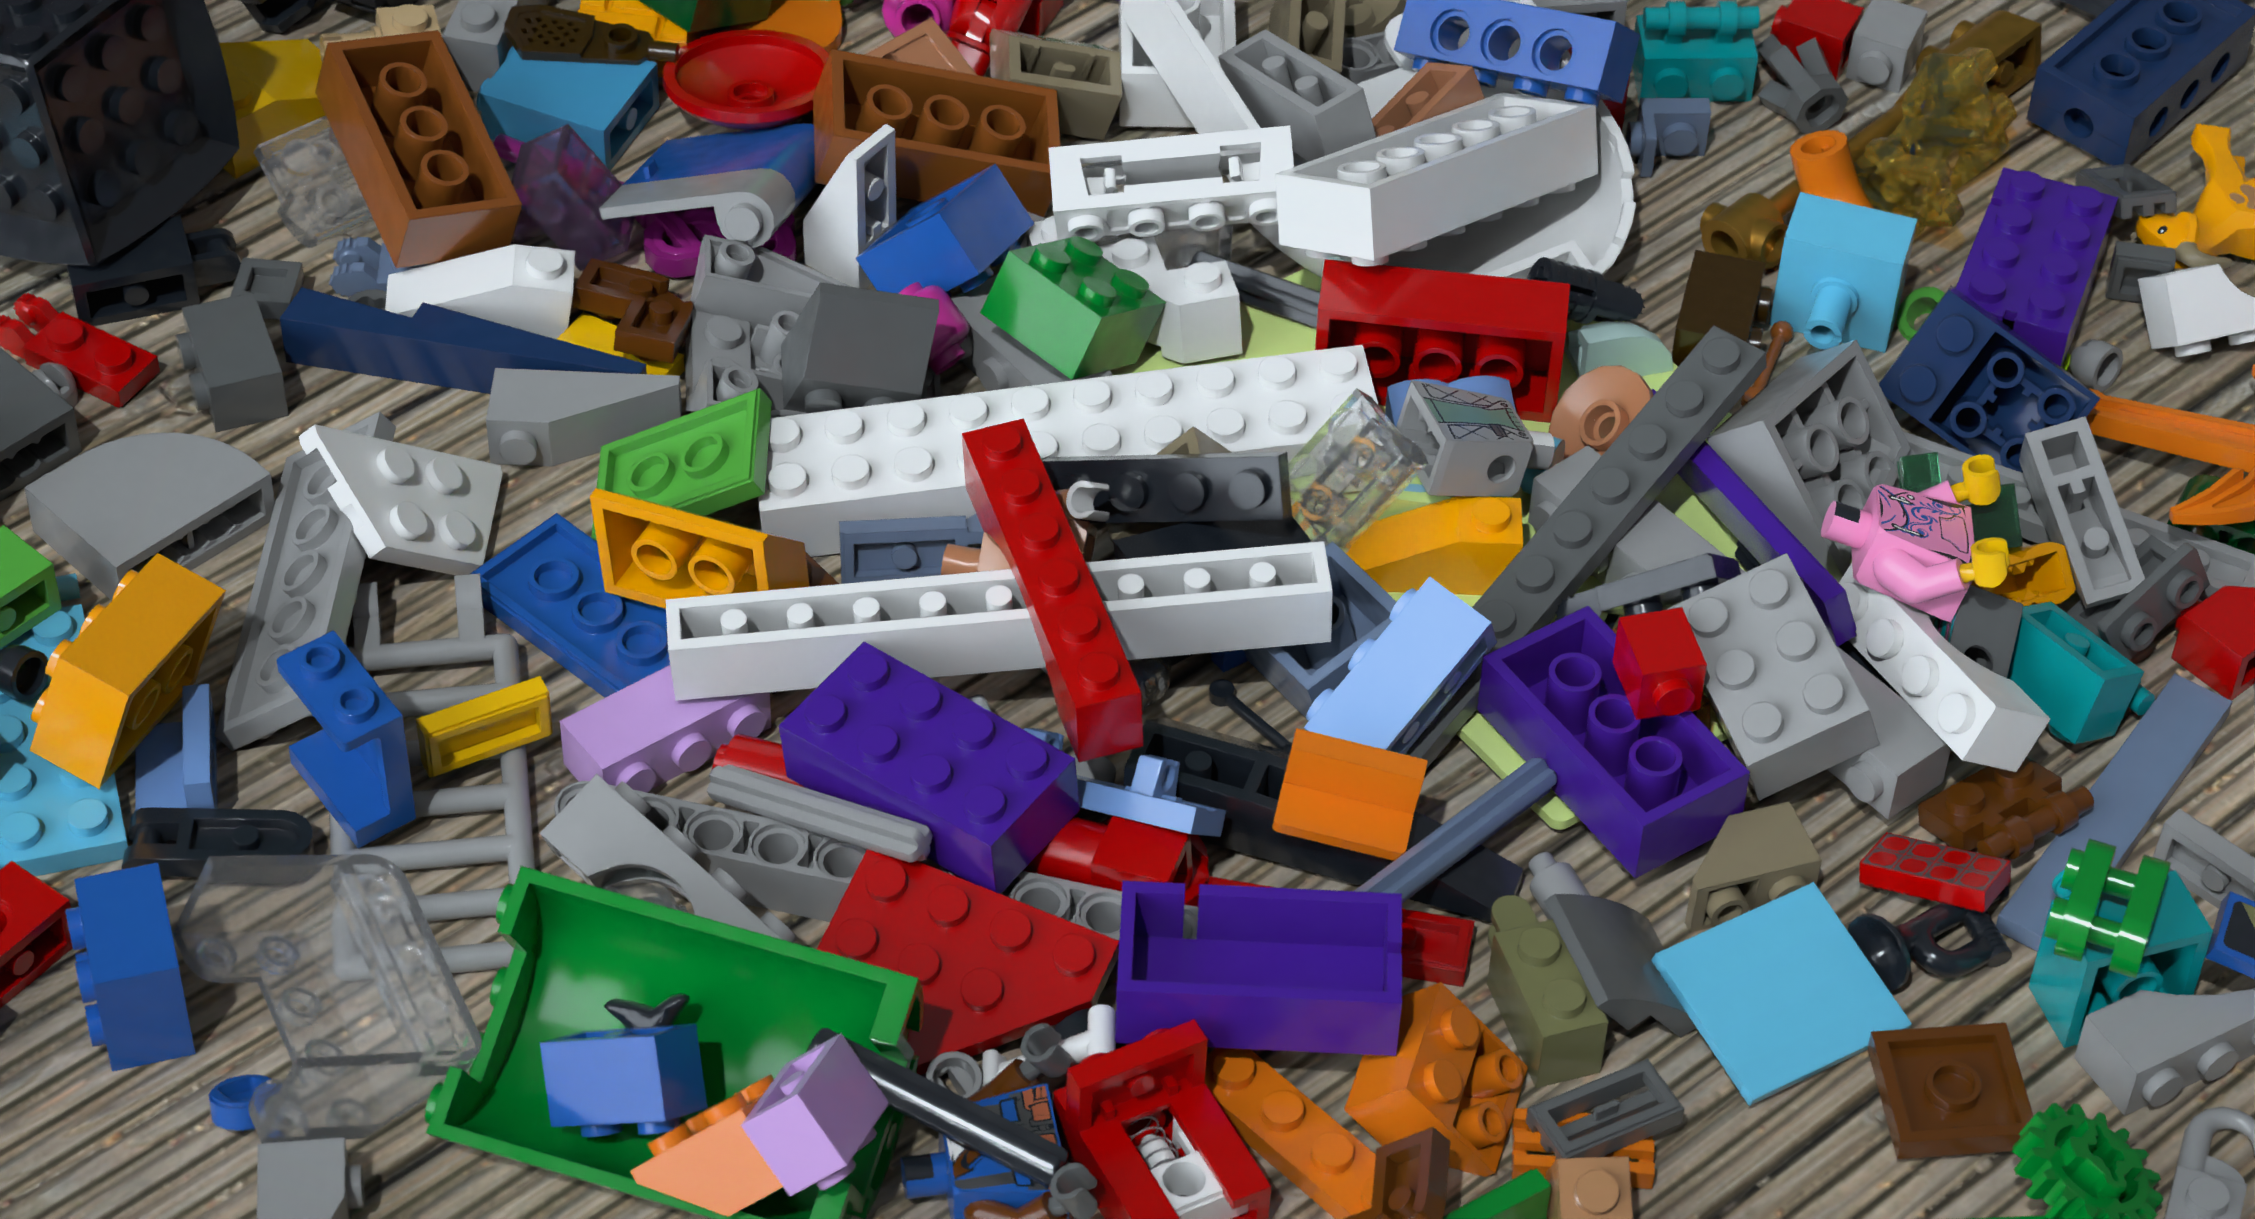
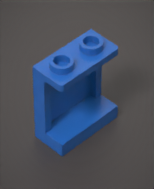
M333 630L278 657V672L323 727L322 730L288 746L291 764L356 847L360 848L415 820L416 812L403 715Z

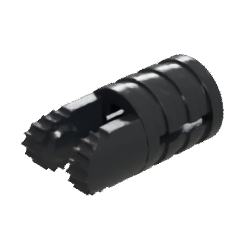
M1547 257L1538 259L1527 277L1528 280L1570 284L1567 320H1573L1577 323L1588 324L1591 321L1630 322L1632 319H1637L1638 315L1642 314V309L1645 308L1643 305L1645 300L1642 299V294H1639L1636 289L1606 280L1598 271L1586 270L1576 265L1571 266L1569 263Z

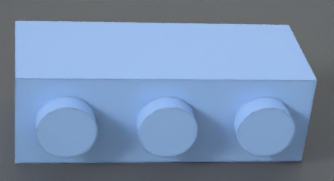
M1429 576L1418 591L1411 588L1400 597L1390 613V620L1392 622L1377 640L1369 638L1360 645L1348 664L1349 674L1335 690L1327 688L1315 699L1307 712L1306 719L1309 722L1304 726V729L1405 754L1481 663L1483 656L1487 655L1496 645L1497 640L1492 622Z

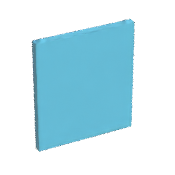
M1814 882L1656 953L1651 960L1749 1106L1868 1050L1871 1031L1909 1029L1912 1026L1907 1015Z

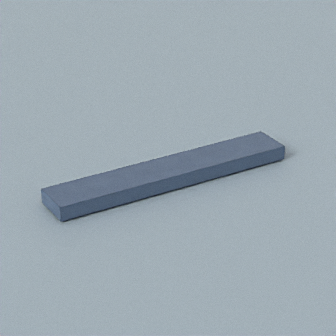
M2174 673L2089 790L2094 799V807L2081 814L2078 823L2074 827L2056 835L1999 913L1996 922L1998 931L2038 952L2051 900L2057 897L2052 890V882L2065 869L2071 848L2085 851L2089 838L2117 846L2112 867L2120 869L2229 716L2233 701Z

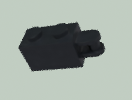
M175 216L167 219L127 249L95 267L66 266L78 319L92 326H99L182 310L183 307L200 304L198 287L228 282L237 277L241 260L239 255L234 252L236 249L234 235L224 228H213L185 234L181 216Z

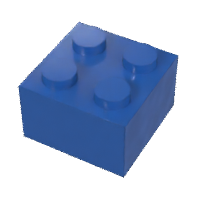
M995 163L913 207L858 255L856 260L877 291L898 294L909 285L920 282L923 288L931 285L940 286L951 297L952 294L949 290L958 285L966 293L989 279L994 274L991 267L1004 262L1010 250L1020 249L1021 246L1017 239L1035 223Z
M158 862L74 879L79 907L65 910L73 951L87 948L85 952L75 953V966L83 1004L97 1001L96 1004L85 1006L92 1047L106 1044L112 1072L195 1055Z

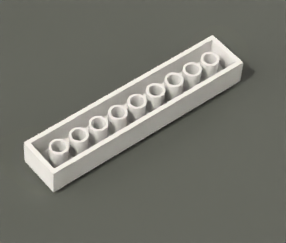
M1363 345L770 418L765 494L758 496L757 501L762 532L803 542L805 544V551L811 557L840 553L839 521L966 515L967 519L976 514L965 486L962 433L1023 418L1041 460L1049 457L1155 455L1193 426L1232 453L1287 452L1291 496L1363 487L1364 476L1376 477L1379 452L1385 453L1386 432Z

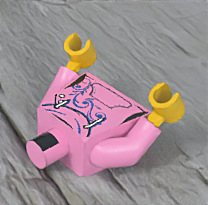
M1986 454L1968 458L1962 465L1964 481L1952 486L1947 480L1916 493L1880 484L1872 489L1862 510L1833 501L1826 512L1821 528V537L1851 547L1853 578L1858 583L1948 622L1952 621L1972 581H1975L1978 586L1986 588L1999 586L2005 580L2008 573L2007 567L2010 564L2007 541L2003 538L1991 537L1975 542L1971 507L1959 504L1962 501L1968 500V502L1974 505H1990L1999 497L2001 492L1999 471L1995 470L1994 458Z

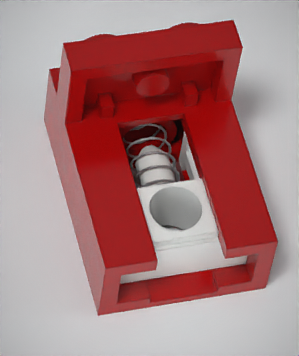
M1195 1019L1170 1029L1160 1028L1154 1030L1143 1039L1108 1053L1100 1052L1086 1057L1079 1064L1067 1068V1085L1053 1091V1111L1061 1147L1065 1148L1068 1152L1070 1163L1082 1164L1096 1178L1097 1185L1087 1191L1097 1200V1208L1104 1219H1269L1271 1185L1205 1084L1208 1039Z

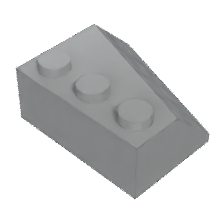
M1857 340L1800 357L1706 438L1711 448L1838 583L1850 566L1849 562L1852 558L1851 547L1821 537L1823 520L1829 506L1833 501H1838L1862 510L1875 486L1884 484L1893 487L1911 448Z

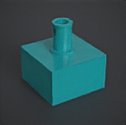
M2063 870L2054 878L2052 890L2057 897L2069 900L2071 891L2060 888L2064 874ZM2176 870L2169 871L2137 978L2109 971L2114 950L2092 943L2087 944L2082 962L2055 955L2054 949L2057 940L2044 937L2054 900H2051L2028 987L2063 1048L2078 1045L2086 1015L2140 990L2173 995H2194L2213 930ZM2104 893L2097 916L2122 923L2129 900Z

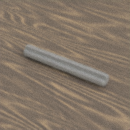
M730 764L724 767L716 766L709 774L711 782L707 788V793L713 801L910 863L916 860H925L931 852L929 844L933 834L926 825Z

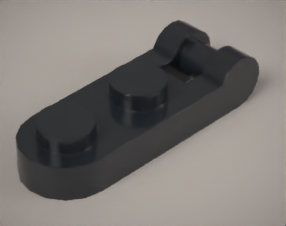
M140 808L131 816L128 836L133 845L125 850L121 869L158 862L161 876L274 879L291 877L304 871L312 863L315 855L312 826L302 815L287 810ZM168 840H176V844L166 843Z

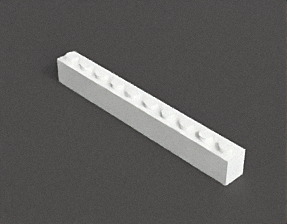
M1324 541L1086 562L1127 660L1331 642L1333 591ZM1011 569L666 599L668 653L675 701L817 688L863 641L930 678L1046 668L1028 609Z

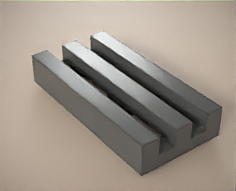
M2130 164L2082 169L2080 172H2076V186L2091 187L2100 193L2118 197L2114 215L2120 219L2132 218V210L2143 217L2154 215V207L2165 214L2177 212V192Z
M1647 1058L1528 1107L1526 1124L1532 1132L1539 1131L1541 1133L1540 1144L1547 1153L1551 1151L1555 1153V1161L1557 1158L1603 1157L1682 1124L1684 1107ZM1645 1086L1649 1089L1621 1102L1613 1100ZM1594 1108V1113L1589 1114L1585 1117H1582L1560 1127L1556 1124L1557 1122H1560L1574 1115L1582 1113L1586 1110Z

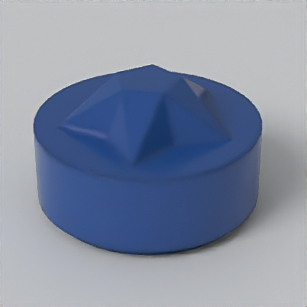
M251 1074L232 1077L218 1083L209 1093L212 1122L223 1129L254 1130L275 1121L283 1111L279 1084L270 1077Z

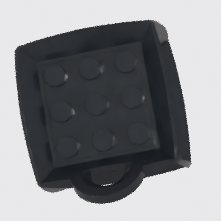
M0 0V256L52 265L95 267L127 249L167 219L174 216L215 178L240 148L235 108L226 66L204 0Z

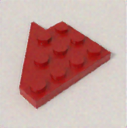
M867 849L817 950L919 978L924 999L923 1027L920 1032L909 1029L908 1043L914 1050V1055L919 1056L916 1073L923 1075L927 1072L932 1060L943 1053L961 1052L971 1057L1024 1037L1025 1033L1035 1025L1048 1024L1053 1026L1076 1011L1086 1008L1090 1009L1095 1006L1118 959L1119 940L921 862L915 861L910 863Z

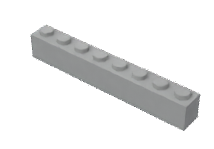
M1589 445L1533 478L1528 522L1536 531L1540 529L1600 459L1601 455ZM1655 499L1590 576H1594L1602 584H1606L1705 553L1725 555ZM1740 568L1741 574L1745 573V571ZM1680 602L1663 606V610H1667V608H1670ZM1837 647L1870 709L1880 745L1827 770L1848 786L1850 791L1859 800L1867 802L1889 820L1943 783L1951 748L1904 699Z

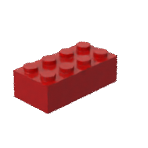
M1325 259L1318 305L1315 350L1363 345L1378 405L1386 406L1387 387L1402 381L1432 379L1449 384L1466 377L1496 376L1509 380L1515 410L1521 420L1550 423L1552 413L1558 401L1567 329L1570 284L1388 265L1358 266L1348 261Z

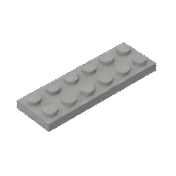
M377 412L343 429V431L393 441L396 426L381 412ZM301 450L287 457L215 732V737L232 751L257 739L268 738L277 730L307 716H313L278 672V657L333 630L345 645L347 643L346 636L353 607L357 601V590L367 553L354 534L350 519L340 511L327 489L336 483L337 480L319 451L306 455L305 451Z

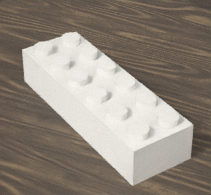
M1502 92L1276 173L1279 245L1305 249V256L1310 258H1330L1342 255L1352 257L1354 265L1377 266L1387 263L1389 255L1395 252L1415 251L1427 247V240L1434 237L1462 234L1465 232V225L1470 223L1498 220L1502 218V211L1509 208L1534 206L1539 203V197L1545 194L1570 192L1575 189L1576 182L1598 174L1596 105Z

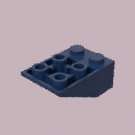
M1952 285L1878 382L1886 398L1961 452L1973 456L1990 455L1994 458L1995 464L2023 473L2019 457L2025 433L2084 416L2087 417L2100 400V397Z

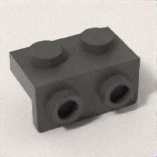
M2150 535L2135 549L2145 577L2138 586L2125 598L2090 608H2085L2082 600H2080L2067 614L2130 660L2138 651L2148 647L2155 636L2182 610L2192 606L2198 600L2201 593L2210 585L2198 551L2190 544L2183 543L2177 550H2174Z

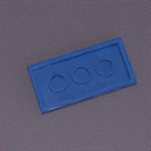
M558 513L470 573H480L483 606L487 611L604 698L670 665L666 609L605 592L597 541Z

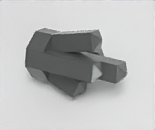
M1773 34L1756 46L1762 58L1783 84L1781 85L1770 79L1760 91L1758 97L1766 108L1792 120L1802 134L1826 130L1841 118L1849 98L1834 79L1824 52L1816 38L1796 47L1804 68L1785 45L1782 46Z

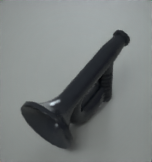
M2008 885L2003 889V891L1998 895V897L1993 901V903L1995 901H2002L2008 897ZM1940 903L1899 925H1892L1884 917L1873 913L1863 914L1856 917L1849 924L1847 930L1889 991L1900 988L1908 981L1911 971L1910 954L1927 971L1949 978L1967 975L1985 964L1991 968L2001 966L2012 956V952L1987 910L1982 913ZM1962 922L1973 938L1972 941L1955 950H1946L1940 947L1934 939L1936 936Z

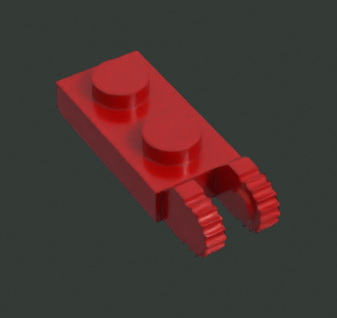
M29 292L27 294L24 293L13 304L15 306L13 309L16 311L15 314L18 315L19 320L15 318L12 320L10 316L6 317L4 314L0 315V347H3L5 350L8 349L10 353L25 359L27 365L37 370L40 369L42 364L47 362L64 365L75 378L77 389L117 408L126 404L160 372L157 355L63 311L58 313L48 300L36 297L34 294L31 295ZM26 325H28L29 328L33 327L35 331H37L38 333L34 336L32 332L26 327Z

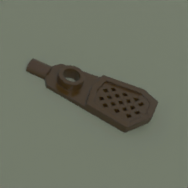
M543 4L511 6L504 23L505 35L522 60L640 65L648 59L675 62L680 49L678 43L655 41L648 31L635 29L629 24H611L597 21L594 15Z

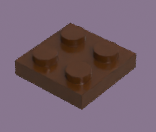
M2006 1022L1871 1031L1867 1049L1897 1159L2012 1151L2014 1144L2021 1138L2019 1135L2020 1131L2034 1115Z

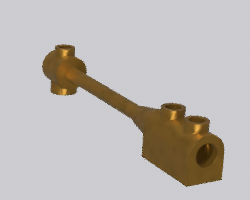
M1999 10L1993 12L1978 24L1967 20L1959 22L1952 32L1950 45L1944 49L1932 45L1926 46L1919 54L1916 62L1915 71L1917 77L1895 102L1894 107L1848 140L1853 163L1864 158L1905 126L1911 124L1918 109L1929 94L1934 53L1955 85L1966 112L1967 121L1973 123L2036 76L2037 67L2041 64L2042 24L2008 11ZM1797 180L1792 181L1769 199L1758 193H1747L1729 207L1718 202L1710 204L1705 209L1700 220V231L1705 251L1766 263L1765 268L1776 266L1781 260L1784 237L1788 228L1784 224L1783 217L1794 210L1800 193Z

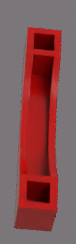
M1024 418L962 433L966 490L983 531L988 533L1000 547L1020 588L1042 651L1058 713L1078 762L1142 747L1141 690Z

